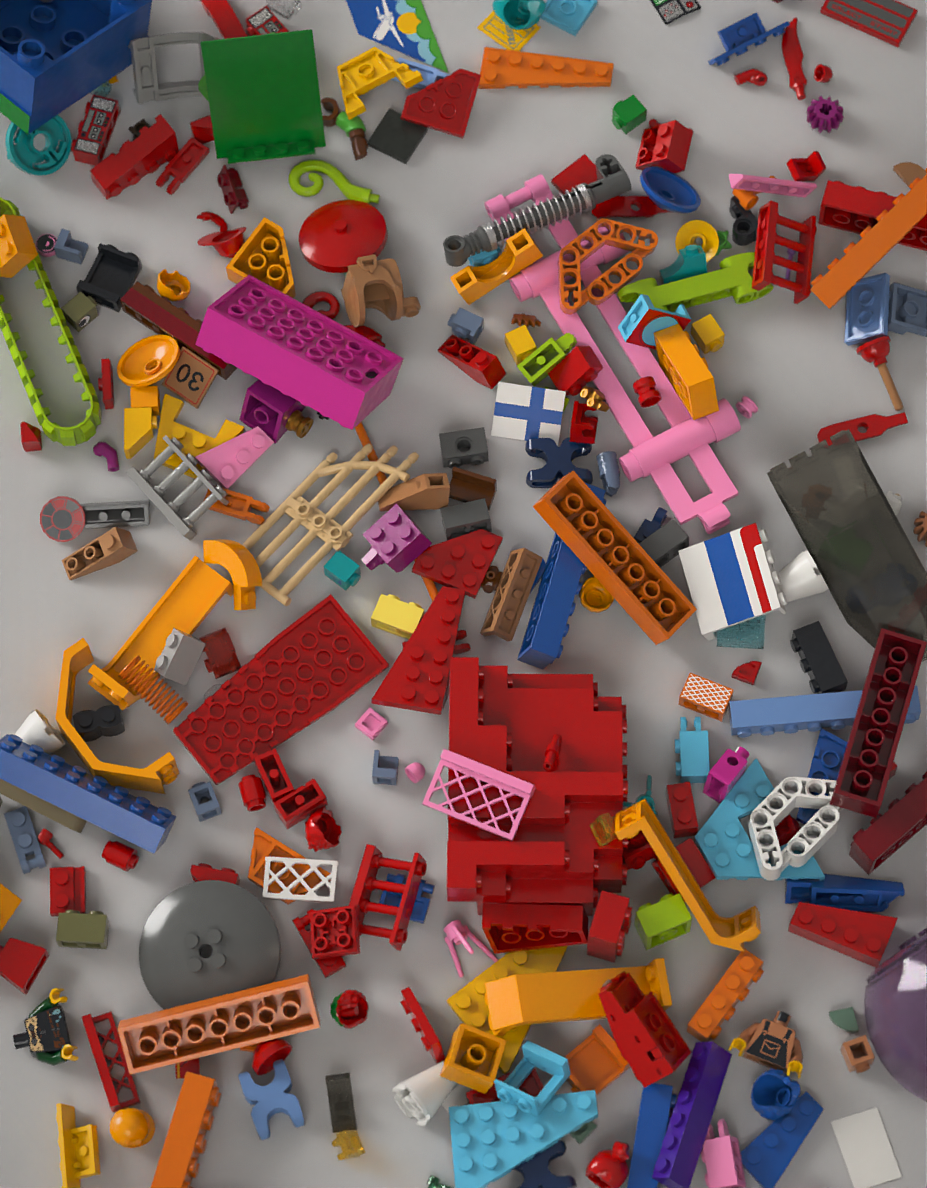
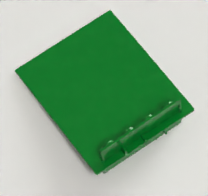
M312 29L201 41L217 159L227 158L228 164L312 155L316 154L315 148L326 147Z

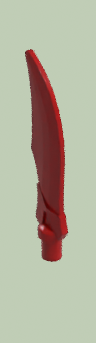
M794 18L783 34L782 53L789 74V87L796 92L798 100H803L806 98L804 89L807 80L801 67L804 55L797 35L798 19Z

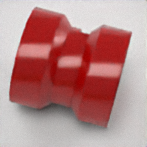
M652 376L643 377L633 384L635 393L639 395V404L644 408L653 406L662 399L660 392L655 390L656 382Z

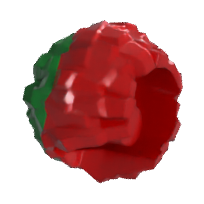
M346 990L344 993L336 996L330 1005L332 1018L340 1026L347 1029H352L364 1023L367 1019L368 1003L366 997L357 990Z

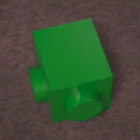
M631 95L626 100H621L615 104L612 110V123L618 130L621 129L625 134H628L646 121L647 109L634 95Z

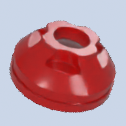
M272 1039L261 1042L253 1052L252 1068L258 1076H262L274 1070L273 1062L279 1059L285 1060L292 1051L291 1044L285 1039Z

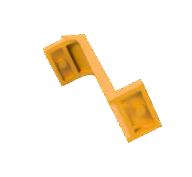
M194 556L113 659L102 669L98 668L95 664L90 667L88 672L93 677L87 684L114 705L119 706L122 711L141 698L143 693L137 695L139 689L133 692L135 686L129 688L131 682L126 684L127 679H120L118 677L120 672L137 655H140L141 660L131 671L143 660H145V663L133 677L147 664L149 666L139 678L150 668H153L140 683L141 685L151 674L156 672L154 671L156 660L161 655L166 645V639L171 634L173 628L192 635L225 593L230 597L234 594L232 583L201 561L197 556ZM156 672L154 677L147 683V685L151 683L160 674Z
M643 799L616 813L615 834L619 841L624 838H633L640 830L643 832L709 941L715 945L744 952V942H751L761 934L760 912L757 907L753 906L729 918L719 916L712 908L647 800Z
M656 958L647 966L516 974L485 983V1003L489 1008V1027L492 1029L493 1035L497 1037L505 1035L516 1026L525 1024L606 1019L607 1017L598 995L600 988L608 979H613L623 971L631 974L644 995L652 991L663 1009L667 1010L672 1006L664 958Z

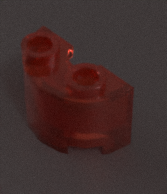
M225 627L199 637V640L206 644L203 650L208 658L204 660L208 673L213 672L215 679L238 671L241 668L235 648Z

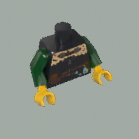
M63 988L52 989L50 996L41 1002L29 1014V1017L24 1020L26 1032L13 1035L16 1049L29 1046L34 1058L53 1066L68 1060H78V1056L73 1055V1050L78 1049V1047L71 1045L64 1010L61 1005H58V1003L67 1002L68 999L67 997L59 996L60 992L64 990Z

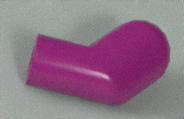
M98 442L94 445V454L98 456L103 455L107 458L108 471H118L117 451L106 442Z

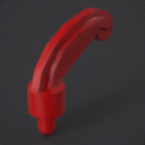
M202 212L201 215H197V219H202V221H213L220 227V232L222 233L228 229L224 219L215 213Z

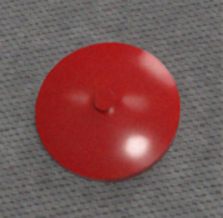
M340 200L318 208L307 217L300 228L299 245L303 257L313 267L330 273H345L348 271V266L357 264L358 257L376 255L378 257L386 245L388 231L384 217L372 205L356 200Z

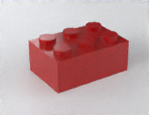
M601 891L588 934L587 955L615 963L617 956H622L625 934L628 935L632 922L633 907L629 906L630 898Z

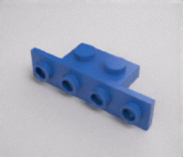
M756 12L717 32L726 52L709 60L708 63L709 65L717 63L719 66L730 60L728 56L734 53L736 56L747 52V46L754 43L755 47L767 42L765 37L771 34L774 37L786 32L784 28L790 24L787 21L766 31Z

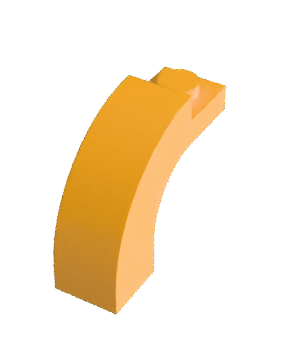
M203 540L204 563L220 564L228 570L232 577L234 610L256 609L255 586H262V577L259 566L250 551L233 540Z

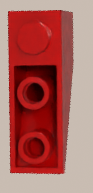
M451 335L438 349V352L477 383L487 388L493 389L506 375L497 356L454 335Z

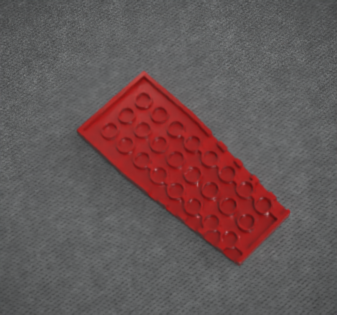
M330 594L274 637L250 662L243 665L230 680L221 685L218 691L209 696L198 709L191 712L187 719L177 728L175 727L173 733L214 784L218 785L254 762V757L274 749L333 711L385 671L389 664Z

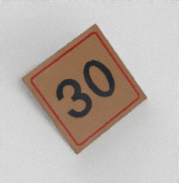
M182 346L176 366L165 377L161 385L195 408H199L219 369L185 346Z

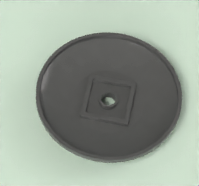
M219 880L190 883L166 896L149 916L139 945V966L144 984L153 999L164 1010L274 983L281 959L279 932L267 907L248 890L236 884ZM205 945H210L213 949L212 955L209 958H203L201 955V949Z

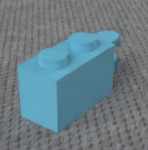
M680 717L679 739L674 741L675 753H679L680 762H675L676 776H680V783H705L710 771L708 731H701L700 717H695L694 719L695 731H686V717Z

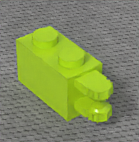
M570 333L564 334V336H561L556 341L551 337L518 364V369L535 387L575 347L576 343H578L576 337Z

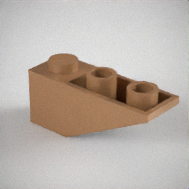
M447 473L422 474L391 487L379 499V510L389 511L396 503L403 510H437L448 507L450 485Z
M114 527L64 558L62 563L69 580H74L120 563L138 550L130 531Z

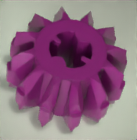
M822 96L819 97L818 101L813 99L811 106H808L806 112L807 123H811L812 130L819 128V133L823 130L830 133L832 128L837 130L839 123L843 122V106H839L838 100L832 102L830 96L827 100H824Z

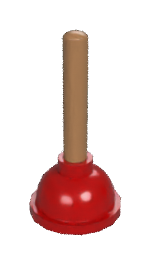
M884 336L861 345L856 349V352L866 362L873 363L875 368L878 367L896 411H899L904 406L886 365V357L890 352L889 342L891 340L889 336Z

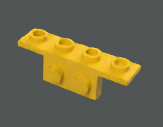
M59 1103L57 1104L56 1120L59 1130L58 1145L61 1156L62 1188H81L80 1179L101 1174L97 1126L90 1124L76 1128L74 1106Z

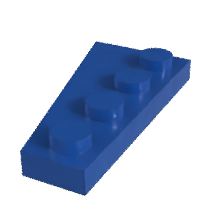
M807 1091L797 1099L790 1113L776 1119L740 1152L743 1168L762 1188L775 1187L824 1110Z

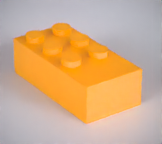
M679 323L654 332L659 366L693 420L719 411L714 377L709 371L706 359L700 357L696 344L692 345L688 332L683 331Z

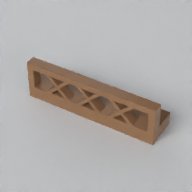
M526 548L510 552L480 634L485 637L496 635L507 642L512 641L543 557Z

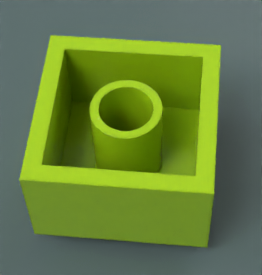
M670 893L660 898L658 903L653 905L646 903L640 906L638 911L635 912L634 926L647 951L689 933L692 918L680 893L676 895Z

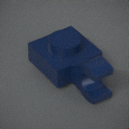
M659 507L652 521L645 518L634 539L640 543L660 529L667 518V511Z

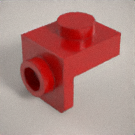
M814 151L808 158H791L786 163L794 181L798 182L815 181L826 170V166L818 151Z

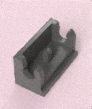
M485 498L440 508L447 540L479 529L492 531L491 519Z
M672 519L640 542L639 545L661 568L679 554V550L689 547V536Z

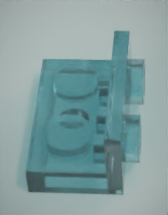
M766 615L717 631V647L763 649Z

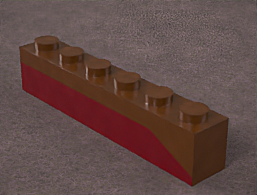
M137 281L120 299L122 309L126 314L156 334L168 335L174 338L180 350L182 346L191 350L219 369L217 375L227 380L237 369L236 366L224 362L221 358L212 353L205 352L203 348L195 345L203 322L190 317L183 308L180 307L178 309L172 305L167 297L157 295L149 285L144 286Z

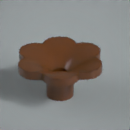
M490 566L481 585L485 593H492L498 587L503 572H500L496 566Z

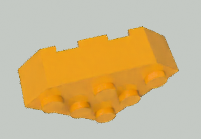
M264 217L227 265L228 279L238 284L245 277L251 275L294 298L296 296L283 228Z

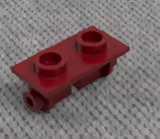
M223 165L217 176V183L223 191L225 204L228 206L230 213L233 214L236 207H240V209L247 208L249 200L244 188L236 189L243 185L238 171L235 168L227 169V166Z

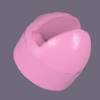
M414 762L405 768V773L413 783H417L424 777L425 768L421 763Z

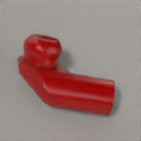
M750 69L734 76L738 86L747 82L763 86L768 80L767 75L757 69Z

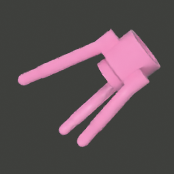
M460 920L452 921L444 928V932L447 935L444 940L449 947L459 977H463L464 974L453 943L455 945L463 944L468 952L473 954L474 950L467 941L469 937L494 962L498 961V958L469 930L467 925L463 926Z

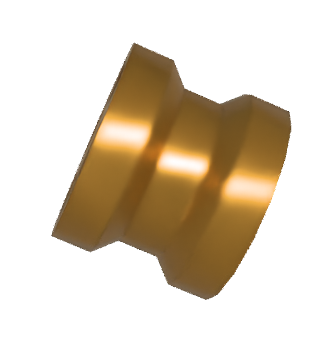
M295 410L287 420L285 428L296 432L298 437L303 438L311 429L313 419L304 417L301 411Z

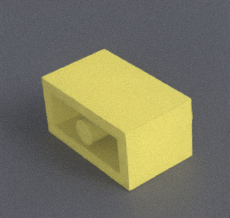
M381 594L371 616V625L409 640L425 612L417 603L409 602L408 604L400 601V598L395 595L388 594L386 596Z

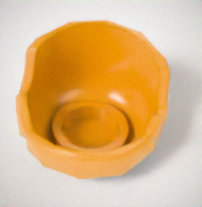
M164 269L158 274L157 291L161 297L165 296L172 302L182 301L190 294L191 283L187 277L179 274L177 270L173 273H167V270Z
M595 576L588 578L584 582L579 593L582 606L590 612L600 613L605 611L614 601V597Z

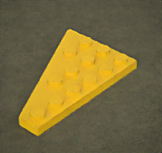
M568 946L508 952L447 999L446 1002L463 1024L493 1035L488 1022L489 1008L485 1003V983L516 974L556 972ZM532 1024L516 1026L505 1035L497 1036L506 1040L499 1068L504 1075L509 1073Z

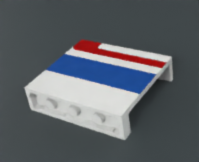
M757 523L678 551L692 602L697 609L695 612L700 630L708 641L717 638L716 631L776 610L786 614L785 605H787V599L784 592H780L778 584H781L779 573L777 570L774 571L772 565L775 562L774 555L771 549L768 550L766 545L769 538L766 530L761 529Z

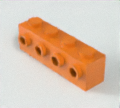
M744 948V952H740L689 1021L686 1031L701 1042H709L710 1039L715 1040L722 1030L720 1026L724 1020L729 1021L736 1011L735 1005L738 1001L743 1002L749 994V986L753 981L757 983L763 975L762 967L764 962Z

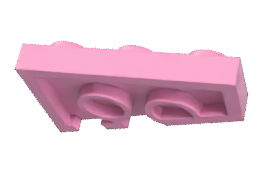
M257 426L196 456L195 459L223 488L228 489L274 441Z

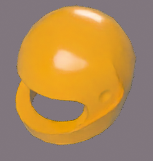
M136 1108L120 1109L112 1117L109 1129L111 1137L116 1143L126 1148H135L147 1144L152 1139L155 1132V1123L152 1117L143 1110Z

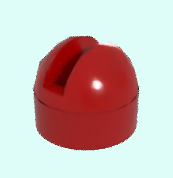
M820 64L815 68V81L826 83L833 77V71L830 67Z

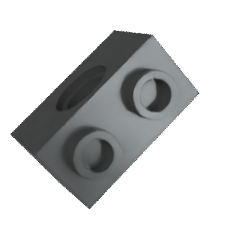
M484 427L439 434L443 467L459 468L465 464L480 465L489 461ZM462 447L469 448L467 452L459 451Z

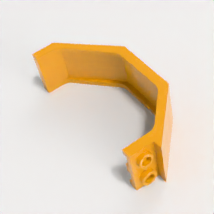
M82 638L67 648L63 654L55 718L61 734L94 777L101 776L113 786L165 794L163 785L172 783L179 774L175 758L170 752L143 769L101 762L72 726L76 676L80 670L94 661L88 643Z

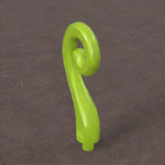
M311 159L299 162L289 173L291 189L303 197L315 196L322 190L323 178L314 172L308 175L309 180L314 182L312 186L305 187L300 184V177L304 173L316 171L330 177L349 200L362 201L368 204H379L380 195L372 194V189L352 184L335 166L322 160Z

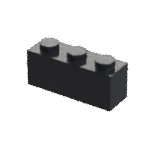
M817 621L793 630L790 644L795 653L798 652L801 658L799 662L802 671L808 673L811 679L809 685L814 694L846 690L848 681L820 622Z

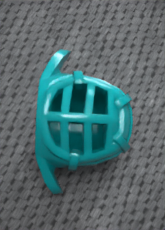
M495 0L493 2L495 14L510 28L516 30L528 29L538 23L540 15L546 8L544 0Z

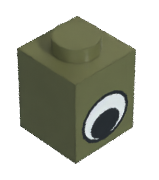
M79 292L61 308L65 320L77 332H80L98 316L96 301L89 295L86 297L82 292Z

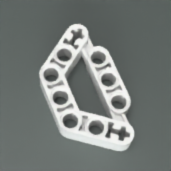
M787 777L751 813L749 833L759 871L764 879L769 881L778 879L781 872L788 865L793 867L803 866L836 832L840 817L839 812L844 809L830 804L836 780ZM787 790H793L796 793L791 794ZM811 792H817L820 795L815 796ZM775 805L780 807V809H773L771 806ZM795 807L820 809L781 851L775 827ZM823 819H831L833 822H826ZM761 821V822H764L765 824H764V825H758V824H756L755 822ZM814 834L817 838H810L808 835ZM767 842L771 846H763L761 843ZM799 850L802 854H795L792 851Z

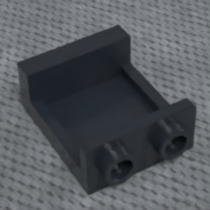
M100 243L98 245L99 253L84 281L80 280L76 286L77 292H82L86 297L88 295L91 296L98 305L120 312L122 308L120 299L134 285L142 269L141 262L134 253H125L113 245Z

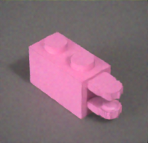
M724 1119L717 1121L719 1137L715 1138L714 1130L710 1123L703 1149L701 1150V1158L706 1164L707 1173H705L706 1185L708 1188L746 1187L738 1138L729 1135L727 1123Z

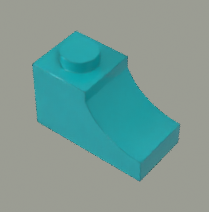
M688 245L684 249H679V256L676 261L669 267L659 270L662 283L667 284L708 273L706 256L701 245Z

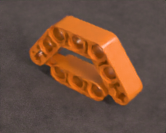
M600 219L563 247L558 257L559 304L562 312L569 315L574 314L588 302L593 305H600L637 277L642 269L643 259L653 253L658 244L657 234L645 228L610 219ZM598 228H607L609 234L601 235L598 232ZM628 233L631 236V240H622L620 234ZM636 236H639V237H638V240H637V244H635V243H634L635 238H636ZM645 239L650 240L649 246L645 245ZM587 240L592 244V247L585 249L580 243ZM604 245L631 251L630 254L618 261L581 291L580 264ZM571 254L575 260L569 263L563 259V256ZM633 261L637 264L638 268L631 270L626 266V263ZM617 275L620 278V282L616 284L610 282L609 276ZM572 276L576 282L569 285L565 283L564 277ZM595 288L600 289L603 295L595 297L592 295L591 290ZM570 292H572L573 306H569V302H567Z

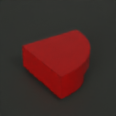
M750 661L738 666L733 671L731 678L754 685L762 662Z

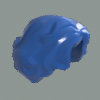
M767 1070L753 1084L751 1093L752 1106L761 1117L776 1120L791 1112L792 1106L800 1096V1085L798 1081L787 1076L782 1070Z

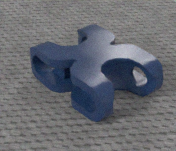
M570 437L564 439L560 447L551 438L528 440L525 444L527 454L530 457L542 458L546 465L543 468L528 472L526 476L527 485L532 488H551L558 479H561L573 470L583 482L591 485L593 482L591 471L576 467L572 464V461L576 457L588 455L592 449V444L570 442Z
M558 1140L559 1142L545 1151L537 1153L534 1158L527 1162L524 1161L512 1170L520 1172L524 1177L522 1185L518 1188H576V1180L572 1176H555L548 1168L553 1159L563 1156L567 1148L565 1142Z

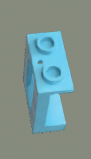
M527 1040L522 1046L524 1058L504 1082L495 1079L494 1084L497 1097L505 1103L510 1102L518 1106L522 1111L538 1116L571 1073L567 1058ZM535 1067L553 1075L536 1098L518 1090L519 1086Z

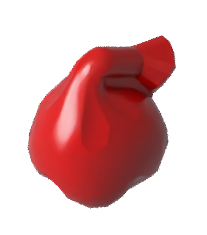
M616 1141L612 1149L602 1150L596 1154L586 1168V1177L600 1188H620L626 1181L629 1173L626 1160L630 1157L628 1152L629 1144Z

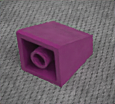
M258 379L246 391L239 420L252 429L258 426L276 444L287 431L285 426L291 414L295 410L302 412L306 406Z

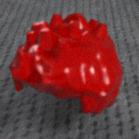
M325 805L318 808L304 822L306 826L305 837L309 845L308 849H314L317 852L318 850L336 847L340 843L341 826L336 825L332 810H327Z

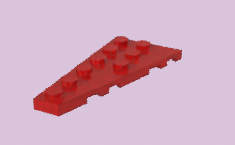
M442 586L374 694L372 704L431 714H442L450 674V657H453L465 598L464 589Z

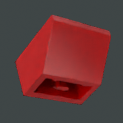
M676 120L644 129L635 168L644 170L647 167H659L673 173L685 171L693 132Z

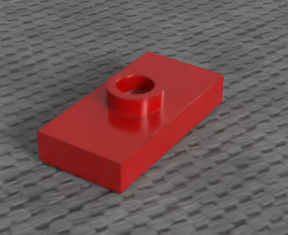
M109 358L101 359L102 378H98L99 391H103L105 409H113V368Z

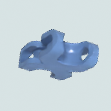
M283 1059L273 1062L275 1077L267 1086L255 1084L249 1072L239 1074V1080L246 1101L251 1105H255L252 1108L251 1116L261 1140L270 1137L268 1122L276 1113L289 1115L295 1127L305 1125L297 1097L293 1094H288L292 1089V1082Z

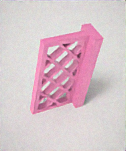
M443 749L440 756L441 760L422 804L513 841L529 800L533 796L535 786ZM444 766L454 770L457 779L443 784L440 775ZM457 772L464 774V776L459 777ZM469 777L476 779L479 788L466 793L461 781ZM439 780L441 785L436 787V784ZM480 781H482V782H484V783H487V784L484 785V786H481ZM459 782L463 794L450 799L445 787ZM491 786L497 787L502 797L488 802L484 789ZM443 789L447 801L439 805L430 802L433 792ZM502 790L509 792V794L504 795ZM481 791L486 803L472 809L468 796ZM514 795L524 798L520 808L513 811L510 810L506 801L507 798ZM465 798L470 810L461 814L455 812L452 803ZM503 800L508 813L495 818L490 805ZM449 804L451 810L445 808L444 806ZM488 807L492 819L484 823L477 821L474 812ZM518 813L514 820L513 814ZM472 814L473 819L467 817L466 815ZM510 816L513 822L510 833L501 831L496 821ZM494 823L496 828L489 826V824Z

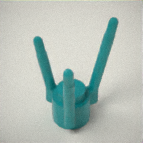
M648 775L646 792L639 795L635 803L646 799L657 816L658 812L654 810L655 802L651 797L652 776ZM623 802V806L630 807L635 803Z

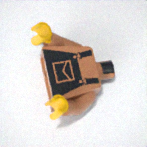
M777 1011L773 1022L763 1019L761 1023L752 1024L742 1031L738 1038H734L729 1047L730 1051L732 1048L738 1049L740 1051L738 1056L740 1057L743 1054L744 1058L771 1069L782 1070L787 1076H789L790 1072H796L798 1074L797 1078L801 1077L803 1069L801 1044L795 1037L796 1031L787 1028L791 1016L785 1012Z

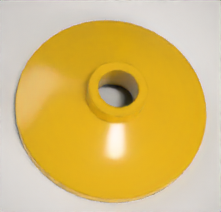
M689 221L677 232L675 239L676 250L679 254V249H684L688 245H697L696 239L699 237L703 241L701 247L705 252L707 263L713 259L718 251V233L706 221Z

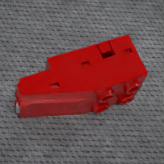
M625 971L616 975L611 980L608 979L602 985L598 995L616 1045L623 1059L628 1062L634 1071L637 1080L645 1088L675 1072L692 1051L653 992L650 991L644 995L631 974Z

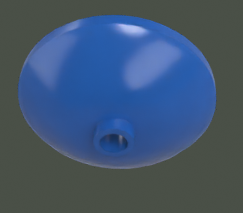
M647 167L642 171L640 175L642 188L659 208L676 213H690L696 211L700 206L701 200L697 191L677 174L659 167Z

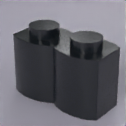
M106 705L96 711L84 710L73 715L75 730L84 742L94 741L101 736H116L125 731L122 714L117 705Z

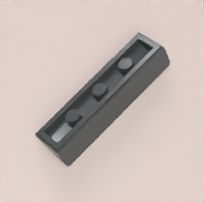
M149 500L81 504L86 514L84 529L150 525Z

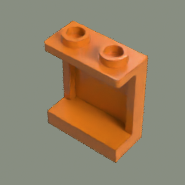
M600 1024L592 1030V1034L564 1057L568 1059L571 1075L567 1078V1081L573 1087L571 1088L572 1093L595 1090L597 1096L630 1068L628 1062L621 1056L616 1042Z

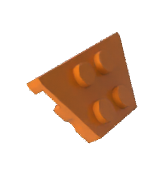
M256 827L254 830L248 879L263 889L266 856L306 858ZM271 862L270 869L274 874H277L285 865L280 862ZM295 864L292 866L300 876L311 868L308 864ZM321 867L317 868L325 878L330 874ZM287 870L279 877V880L286 887L297 879L290 870ZM314 871L304 879L311 889L322 881ZM276 881L268 887L269 893H281L283 891ZM301 883L290 890L295 895H305L308 893ZM281 900V901H283L284 903H286V904L289 905L290 903L294 902L295 900Z

